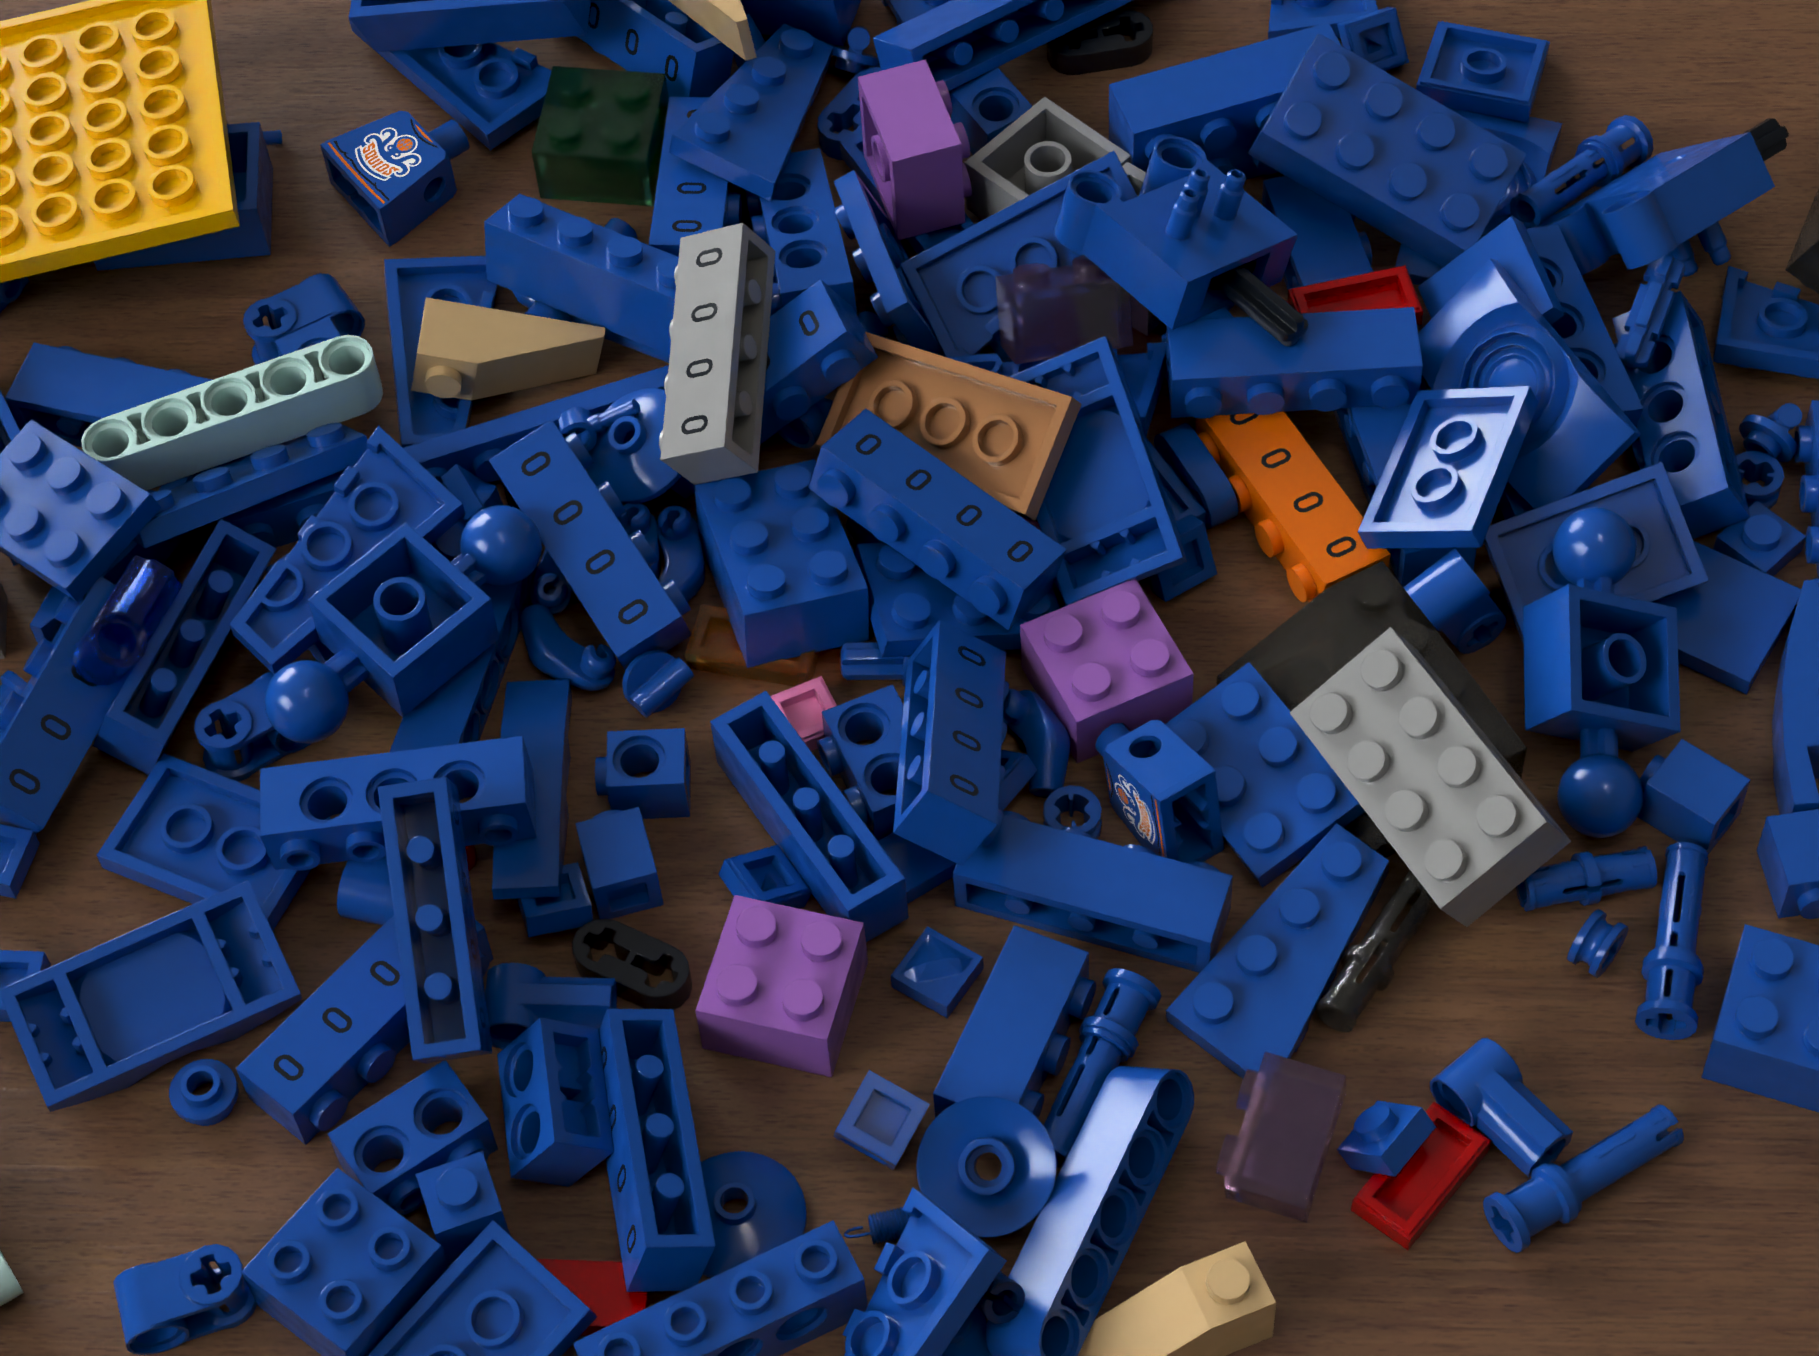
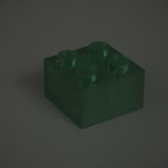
M553 66L531 152L540 198L653 206L669 102L666 75L663 73Z

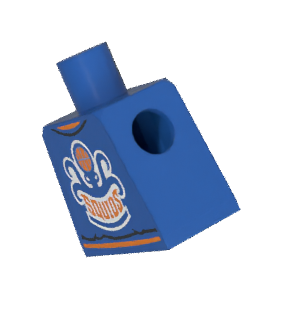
M406 111L395 112L320 144L330 183L389 247L397 243L454 197L457 188L450 160L470 148L464 131L455 120L451 119L434 130L427 132Z
M1150 720L1133 731L1124 723L1112 724L1102 731L1096 741V750L1104 758L1110 803L1116 814L1143 847L1150 849L1158 856L1184 863L1191 861L1204 862L1224 850L1216 771L1206 760L1161 720Z

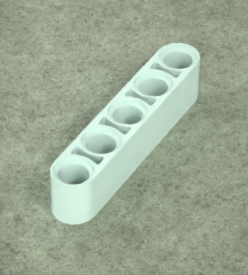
M338 336L104 417L92 423L84 431L81 439L82 450L87 455L147 491L255 453L263 448L306 435L309 431L322 425L340 423L373 410L381 402L383 396L382 383L372 347L367 340L359 336Z

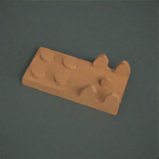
M865 332L878 358L860 370L854 378L839 386L816 445L821 447L866 408L1017 515L1035 521L1082 404L1065 394Z

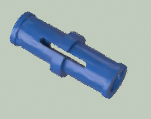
M1647 846L1594 857L1592 853L1586 851L1573 854L1571 861L1541 866L1516 887V892L1522 908L1524 907L1526 912L1579 901L1583 906L1599 903L1602 896L1631 890L1654 888L1657 884V867L1651 850H1647Z

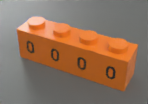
M1276 412L1270 415L1250 413L1215 415L1205 419L1196 418V434L1231 483L1238 502V513L1244 512L1254 526L1256 539L1263 552L1270 558L1275 556L1286 570L1290 588L1300 602L1308 601L1320 619L1324 620L1386 591L1391 554L1386 548H1366L1358 534L1363 516L1285 412Z

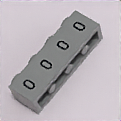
M744 223L680 238L679 259L674 272L676 284L674 314L669 327L671 339L669 369L664 382L666 394L664 424L659 437V446L661 451L660 460L694 485L758 472L776 251Z

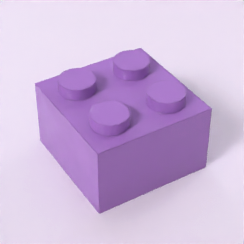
M926 59L859 76L858 87L864 157L897 240L965 223L964 198L972 196V188L967 168L962 159L970 157V146L963 124L961 122L953 124L950 115H952V103L944 80L935 82Z
M1136 579L1121 583L1020 625L1021 667L1036 693L1046 702L1067 728L1071 741L1070 752L1076 763L1099 755L1096 750L1097 738L1110 725L1124 723L1133 731L1150 720H1161L1166 724L1192 704L1194 673Z
M734 895L695 1010L703 1049L832 1077L868 964L864 923Z

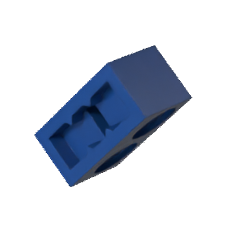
M893 684L822 711L824 738L817 740L818 752L827 773L831 777L840 774L847 788L842 791V794L877 841L893 833L896 795L880 794L885 790L897 789L903 703ZM862 740L876 741L868 745L856 744L857 742Z
M539 1018L497 1054L510 1176L515 1179L570 1187L614 1152L598 1028Z
M443 1060L328 1133L339 1164L346 1174L400 1215L409 1214L424 1204L415 1174L483 1151L487 1161L489 1155L498 1150L489 1119L446 1060ZM454 1121L460 1123L450 1133L441 1135L433 1133L439 1125L445 1122ZM401 1159L399 1165L390 1171H374L385 1160Z

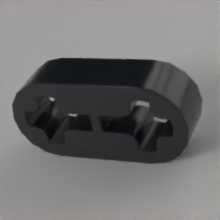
M1134 10L1106 13L1048 42L1047 60L1054 70L1065 75H1080L1142 64L1149 59L1152 53L1153 24L1143 13ZM1124 36H1130L1132 41H1125ZM1075 44L1076 49H1069L1068 45Z
M607 918L594 919L584 924L576 932L572 941V951L576 968L582 978H615L617 996L644 1009L675 1010L681 1007L689 998L692 990L689 963L684 954L674 946L623 923ZM609 943L614 944L617 958L604 954L598 962L593 961L592 948L603 951ZM666 969L672 971L673 983L662 980L656 988L650 986L647 973L660 977Z

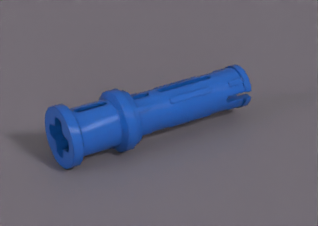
M1624 115L1616 118L1608 125L1606 133L1583 140L1578 145L1573 159L1549 173L1526 191L1514 196L1510 202L1512 216L1523 222L1526 229L1538 227L1545 219L1572 203L1592 187H1603L1622 176L1623 170L1628 166L1635 167L1644 163L1651 157L1654 149L1653 138L1649 129L1642 121L1633 116ZM1630 138L1635 139L1632 145L1626 149L1622 148L1621 145ZM1602 157L1605 159L1601 163L1597 165L1595 164V162L1601 159ZM1577 174L1580 175V177H1579L1578 179H1576V178L1574 177V176H1576ZM1566 183V187L1555 193V189Z
M1689 842L1671 844L1665 851L1666 865L1659 905L1655 948L1643 959L1641 973L1647 981L1645 1001L1637 1007L1635 1023L1641 1031L1655 1038L1665 1040H1680L1690 1037L1697 1030L1699 1018L1696 1011L1693 1010L1695 988L1702 983L1704 975L1703 964L1699 956L1696 955V946L1702 911L1701 904L1705 867L1708 864V852L1702 846ZM1683 894L1680 921L1678 922L1680 898ZM1667 1014H1672L1673 1018L1668 1020L1666 1016Z
M1112 968L1107 971L1102 981L1105 992L1093 1016L1085 1017L1079 1028V1039L1082 1045L1044 1123V1127L1054 1145L1057 1168L1059 1169L1062 1168L1106 1077L1111 1070L1118 1067L1120 1062H1125L1128 1058L1133 1057L1139 1045L1135 1037L1147 1011L1156 1009L1162 997L1160 990L1151 981L1133 971L1122 968Z
M1658 1104L1651 1108L1648 1113L1560 1166L1554 1163L1540 1164L1532 1169L1531 1179L1504 1195L1495 1192L1484 1198L1483 1208L1493 1232L1509 1250L1519 1253L1530 1246V1237L1558 1221L1566 1224L1576 1219L1581 1211L1584 1200L1670 1148L1682 1144L1684 1141L1682 1128H1676L1670 1133L1666 1130L1678 1123L1677 1118L1667 1107Z

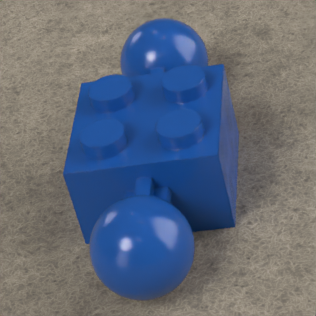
M496 505L482 509L464 527L460 540L461 554L451 562L405 522L308 599L309 607L319 640L335 655L325 663L312 660L292 662L281 668L272 677L266 689L264 704L266 715L273 728L283 737L298 743H315L330 737L341 727L346 718L349 707L348 693L362 681L402 717L407 715L499 640L492 600L479 587L484 583L493 586L513 585L524 580L533 572L539 562L542 551L541 536L534 521L523 511L511 506Z
M1600 507L1584 508L1572 513L1560 524L1554 536L1553 557L1560 573L1574 585L1568 584L1523 607L1525 731L1580 741V759L1573 762L1566 769L1558 786L1557 799L1562 816L1573 829L1581 834L1594 838H1607L1618 835L1628 829L1637 819L1643 804L1641 781L1635 770L1624 760L1618 758V749L1633 752L1679 733L1681 728L1677 608L1614 594V585L1629 573L1634 564L1637 545L1634 532L1627 521L1616 512Z

